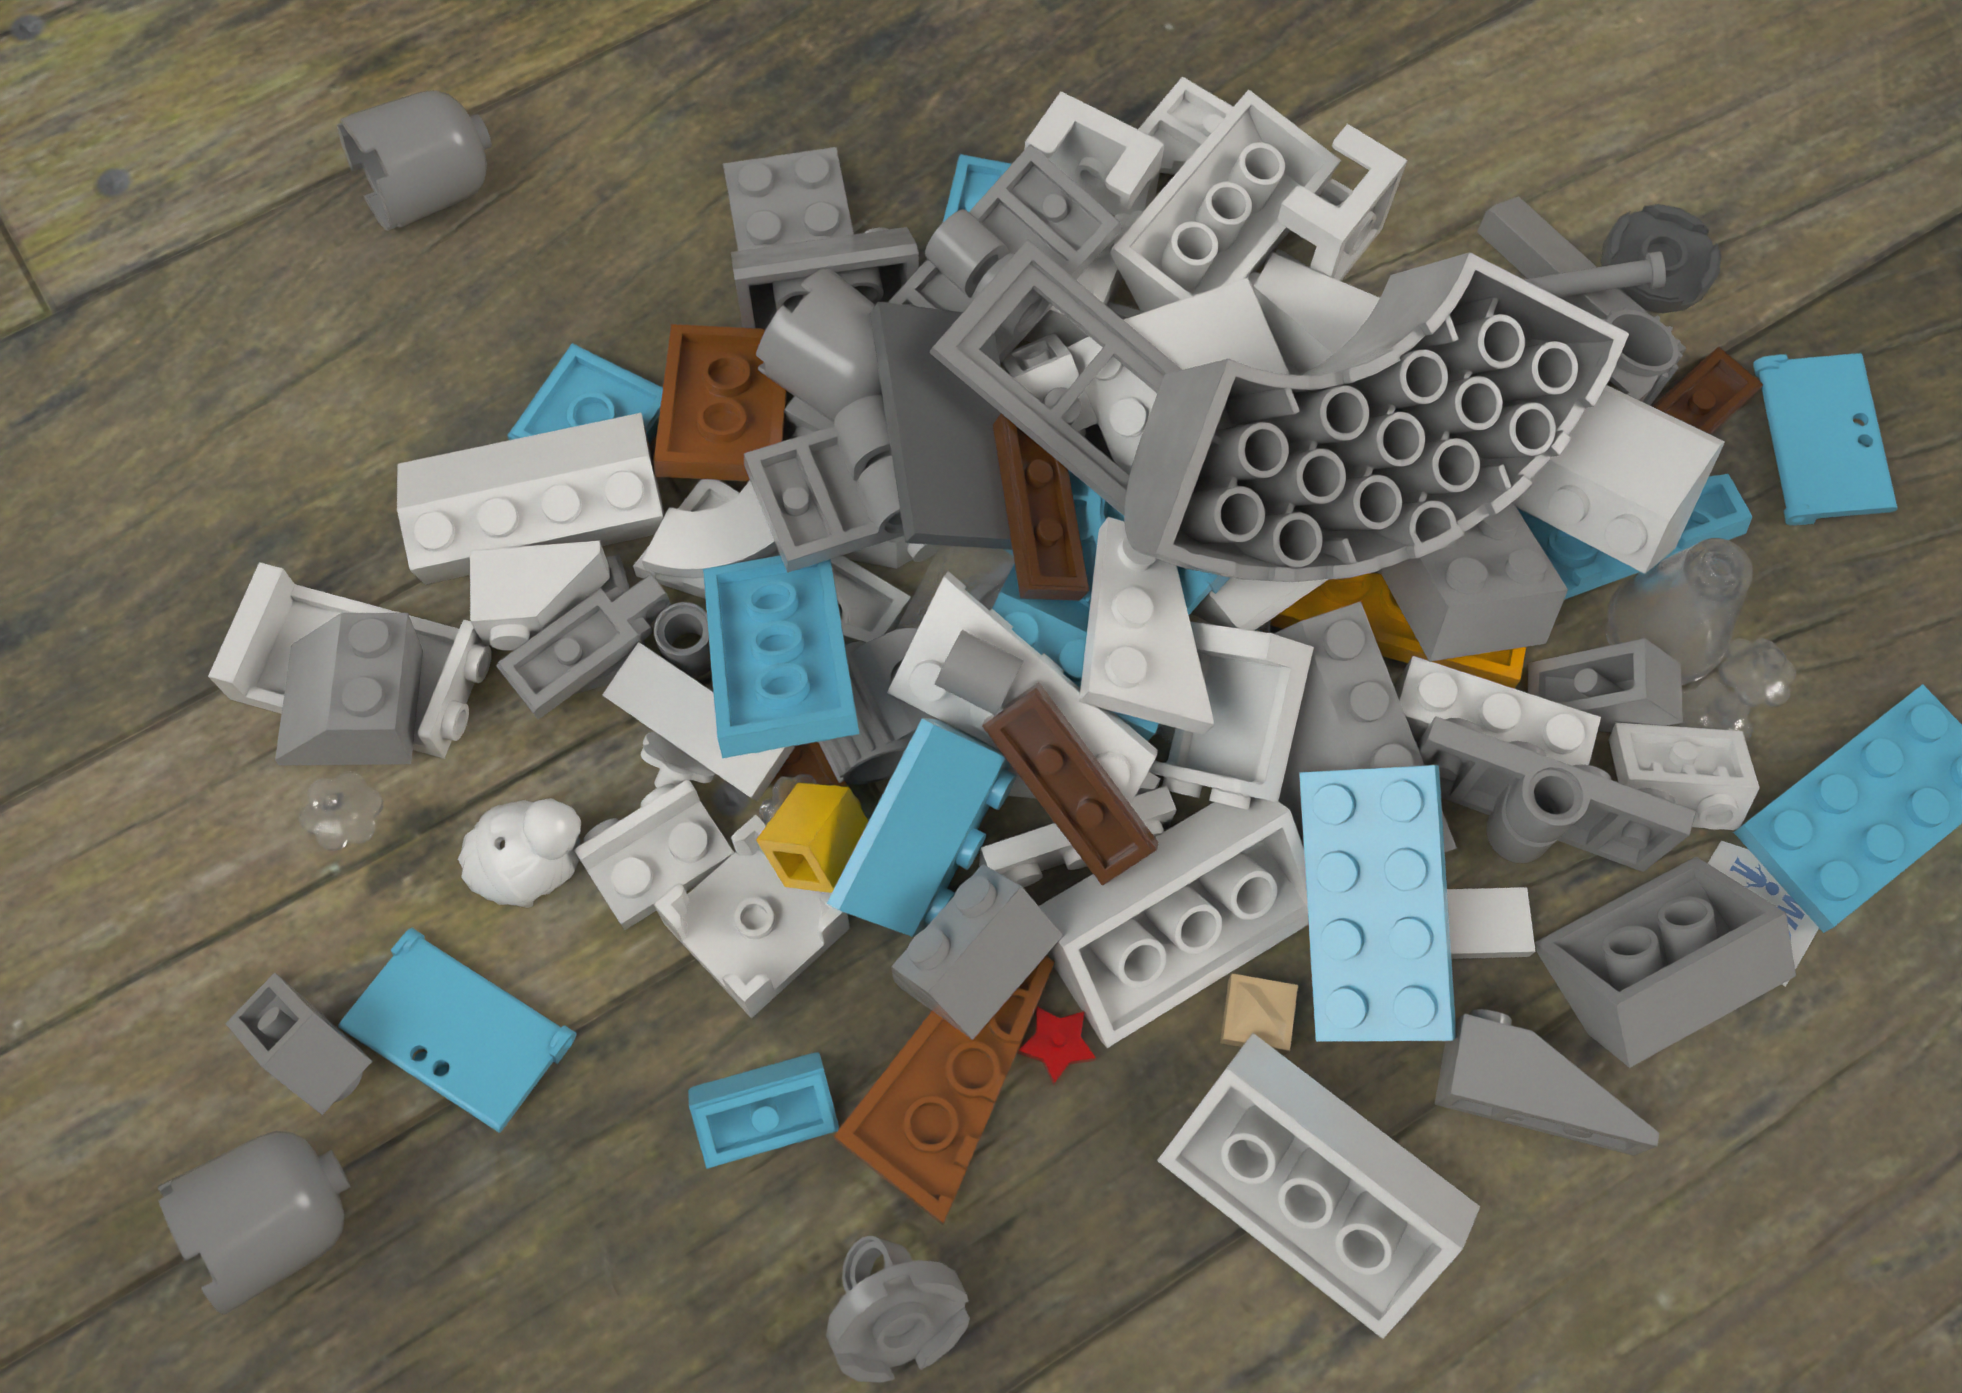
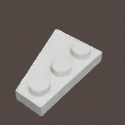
M1108 517L1098 532L1079 702L1204 735L1215 723L1177 566L1134 550L1127 539L1124 521Z

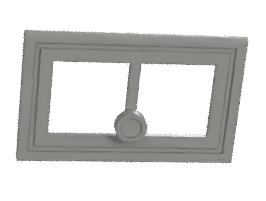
M1027 239L937 341L929 353L1124 516L1129 475L1071 427L1081 413V402L1078 397L1112 356L1156 393H1158L1164 374L1182 369ZM1032 288L1103 347L1069 389L1055 388L1046 395L1042 402L979 350Z

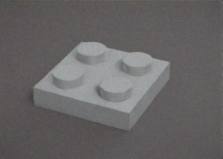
M836 147L723 164L738 251L747 250L759 244L776 246L804 242L816 236L833 238L854 235Z

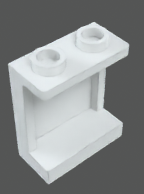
M1190 622L1215 725L1204 735L1175 728L1168 761L1166 763L1154 761L1149 772L1163 776L1162 787L1167 786L1169 791L1200 798L1202 786L1212 788L1209 801L1247 810L1249 809L1251 797L1278 803L1314 647L1272 633Z

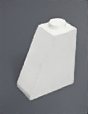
M1275 253L1271 255L1261 274L1252 271L1247 277L1285 364L1288 363L1295 366L1302 374L1319 366L1338 352L1369 318L1380 299L1377 296Z

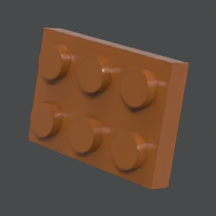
M671 324L654 454L655 477L750 481L744 466V453L784 441V410L787 404V390L758 370V367L764 361L756 356V351L766 329Z

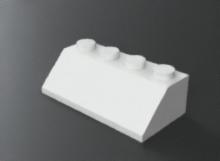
M1248 90L1111 249L1110 254L1140 311L1147 312L1247 278L1252 271L1256 272L1266 261L1268 255L1275 250L1290 232V229L1278 221V215L1284 200L1296 186H1303L1319 196L1341 160Z
M1606 385L1594 407H1588L1584 410L1579 421L1568 434L1572 440L1562 453L1549 459L1530 479L1533 484L1513 503L1517 508L1646 574L1675 550L1725 441Z
M642 413L399 463L397 469V512L409 569L425 585L470 575V550L600 541L601 546L655 535L665 516Z
M1251 797L1248 810L1214 802L1156 836L1158 848L1155 852L1103 886L1092 874L1039 906L1063 934L1061 939L1048 952V956L1055 962L1054 967L1082 1012L1085 1011V1017L1107 1048L1309 925L1304 848L1291 811L1280 802L1276 803Z
M1254 1033L1251 1034L1157 1160L1382 1339L1463 1250L1480 1209L1478 1204Z

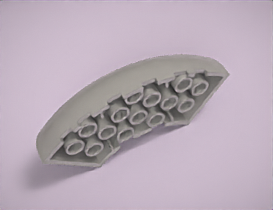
M1470 252L1392 274L1381 298L1357 333L1338 352L1319 366L1302 375L1268 372L1246 366L1231 359H1224L1164 374L1142 433L1128 480L1124 508L1127 539L1134 550L1186 569L1242 580L1281 582L1351 578L1380 571L1382 568L1393 566L1408 559H1417L1442 549L1463 537L1465 531L1477 525L1488 515L1498 514L1515 501L1533 484L1530 479L1549 459L1562 453L1572 440L1568 434L1575 427L1584 410L1588 407H1594L1610 380L1629 333Z

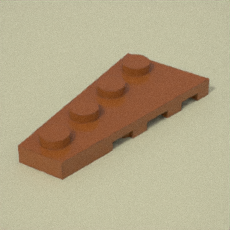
M1048 956L1041 960L973 1040L931 1011L834 1135L835 1141L941 1225H944L1053 970L1055 962Z

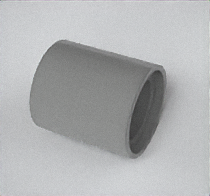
M687 602L676 603L665 608L658 615L654 624V636L662 658L693 679L705 675L711 670L707 613L698 605ZM694 633L701 636L700 641L691 648L678 649L672 646L673 642L683 634Z
M962 629L934 685L996 716L1023 660Z

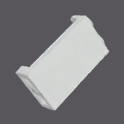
M259 562L208 677L230 700L282 714L292 644L341 613L399 612L296 585L283 568ZM409 615L423 649L413 750L445 759L451 741L459 740L464 733L469 716V707L466 703L474 683H481L486 677L491 663L492 652L489 645L486 646L482 643L472 623L468 620H463L460 629Z

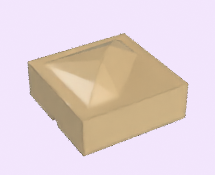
M1232 973L1228 980L1220 1043L1242 1047L1251 1034L1254 1033L1277 1052L1287 1055L1291 1047L1298 985Z

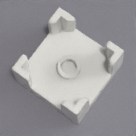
M1060 91L1026 140L1025 149L1029 144H1032L1103 208L1114 215L1120 224L1130 227L1155 199L1165 143Z
M1349 124L1334 139L1332 147L1368 169L1369 172L1353 191L1334 179L1329 180L1320 197L1303 186H1296L1282 203L1278 215L1280 224L1317 246L1310 269L1339 281L1345 277L1382 230L1408 161ZM1276 250L1275 252L1277 255L1306 266L1284 251ZM1271 252V253L1268 255V257L1266 258L1264 267L1266 266L1267 262L1269 261L1271 255H1272L1274 252Z
M757 815L753 816L731 837L736 852L687 894L681 883H678L654 904L664 925L751 1018L850 929L847 913L826 904L832 893L784 887L756 841L757 837L766 827V824Z

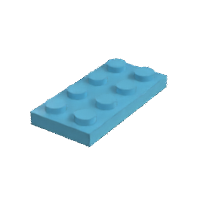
M781 556L703 569L717 739L722 758L760 753L772 749L860 734L831 559L788 573Z
M1922 684L1733 833L1824 933L1835 927L1962 824V724Z
M1439 765L1299 772L1316 1041H1453L1457 1036Z

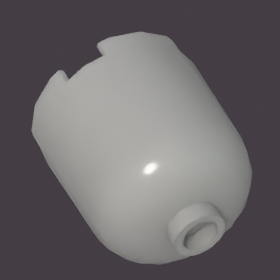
M436 90L418 92L349 114V116L341 118L342 123L337 124L340 141L352 172L361 168L364 169L374 191L364 195V198L377 221L386 231L396 227H404L466 200L477 193L484 183L487 168L484 150L491 148V139L487 128L478 114L469 116L465 108L447 93Z
M820 269L802 282L801 286L808 290L809 293L801 300L793 312L784 305L776 312L763 334L756 351V356L764 361L758 367L762 374L834 422L836 415L850 403L867 396L882 395L870 312L875 305L832 270Z
M274 1131L261 1135L161 1184L158 1186V1189L163 1195V1198L159 1199L162 1212L184 1260L187 1261L198 1254L202 1256L213 1282L202 1287V1291L217 1312L225 1315L315 1261L336 1244L343 1231L345 1217L339 1193L351 1186L332 1150L318 1156L305 1138L293 1132Z

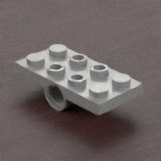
M1029 144L969 212L965 209L959 210L949 216L938 227L927 244L925 250L926 261L888 303L964 312L1027 239L1077 280L1122 230V226L1113 215L1032 144ZM1033 288L994 332L1000 364L1053 306Z
M882 395L867 396L850 403L836 415L834 426L744 453L745 469L787 573L904 536Z
M1435 716L1416 744L1424 765H1439L1441 798L1489 815L1486 828L1489 843L1495 852L1511 862H1532L1541 857L1558 840L1644 872L1687 838L1691 832L1696 811L1676 804L1675 799L1663 791L1652 788L1635 789L1611 780L1607 772L1597 767L1584 764L1571 766L1549 758L1543 749L1534 744L1523 741L1508 743L1483 734L1482 729L1478 725L1464 719H1442Z

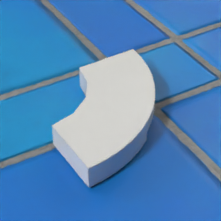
M749 481L738 496L717 508L691 512L669 507L642 559L645 570L662 575L681 578H704L703 569L751 561L756 558L762 559L772 554L778 548L752 483Z

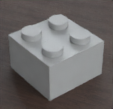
M1513 502L1498 514L1488 515L1477 525L1465 531L1463 537L1442 549L1417 559H1408L1393 566L1382 568L1380 571L1429 662L1546 644L1568 591Z

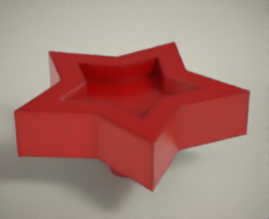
M1036 1007V1033L1017 1053L1041 1061L1053 1085H1055L1069 1065L1096 1060V1057L1081 1037L1085 1011L1058 1018Z

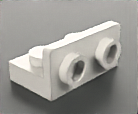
M1615 722L1609 737V744L1619 783L1635 789H1657L1671 795L1675 799L1676 804L1696 811L1692 827L1713 830H1736L1741 827L1759 790V784L1743 731Z
M685 780L677 786L669 783L658 787L642 800L640 809L620 821L613 818L598 824L585 835V843L575 849L583 866L624 930L657 911L654 904L676 884L681 883L687 892L701 883L734 853L700 802L697 791L690 780Z

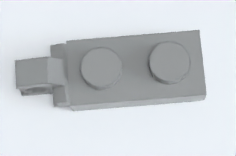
M651 574L625 593L619 587H615L606 593L600 588L504 657L496 666L539 720L632 652L638 642L643 644L642 641L653 633L649 624L656 620L665 608L671 605L668 595Z

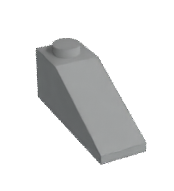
M1472 1010L1470 1015L1463 1014L1456 1020L1457 1037L1453 1041H1445L1434 1105L1633 1156L1657 1147L1658 1131L1533 1031L1511 1026L1512 1019L1509 1016L1491 1010Z

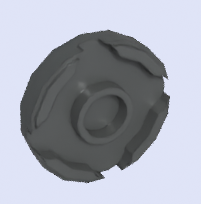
M1661 204L1644 206L1642 211L1633 212L1632 214L1629 211L1619 217L1603 243L1601 265L1609 266L1645 260L1647 253L1661 251L1666 269V282L1662 288L1650 289L1648 284H1642L1621 289L1644 310L1658 313L1683 311L1701 301L1719 275L1721 263L1720 249L1717 243L1713 246L1711 239L1707 236L1709 229L1699 218L1681 208Z

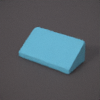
M818 1052L700 1084L688 1090L689 1108L706 1168L839 1130L824 1067Z

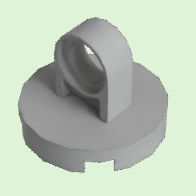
M862 1237L853 1244L847 1253L843 1265L842 1280L846 1294L829 1316L826 1332L827 1339L842 1373L862 1382L890 1381L895 1379L891 1367L903 1365L915 1359L921 1370L933 1364L953 1348L968 1328L970 1319L965 1310V1303L969 1302L956 1272L941 1262L913 1261L904 1246L878 1237ZM883 1254L885 1268L870 1276L875 1260Z

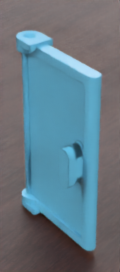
M1856 353L1788 359L1787 354L1765 356L1755 360L1753 363L1755 375L1764 384L1761 389L1786 509L1783 512L1786 524L1806 525L1814 524L1817 518L1896 511L1898 509L1863 355ZM1853 419H1860L1865 425L1861 426L1859 423L1854 422Z
M410 928L390 950L393 957L340 1021L338 1027L500 1133L553 1062L556 1064L560 1062L572 1046L576 1038V1032L565 1025L560 1027L426 941L425 935L414 928ZM424 1049L427 1051L418 1053L413 1061V1054L417 1050Z

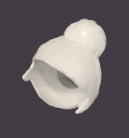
M552 798L535 802L522 800L491 808L481 816L480 821L475 824V828L464 836L462 850L458 858L463 868L461 878L472 892L481 895L487 900L494 901L498 905L508 904L525 908L532 907L536 898L541 895L550 894L555 888L560 887L566 880L572 877L577 868L579 857L575 849L580 846L581 820L573 808ZM505 840V847L501 849L500 843Z

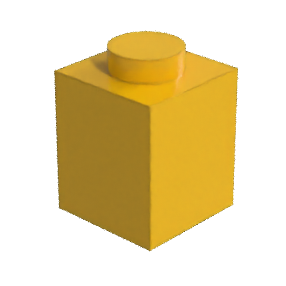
M797 783L756 841L784 887L832 893L869 821L861 809L859 800L852 793L850 787Z

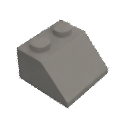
M341 613L291 645L275 757L278 766L411 764L423 649L408 613Z
M982 864L971 878L960 885L955 896L931 923L912 939L907 950L891 966L893 980L901 989L973 1040L1061 939L1063 934L1022 886Z

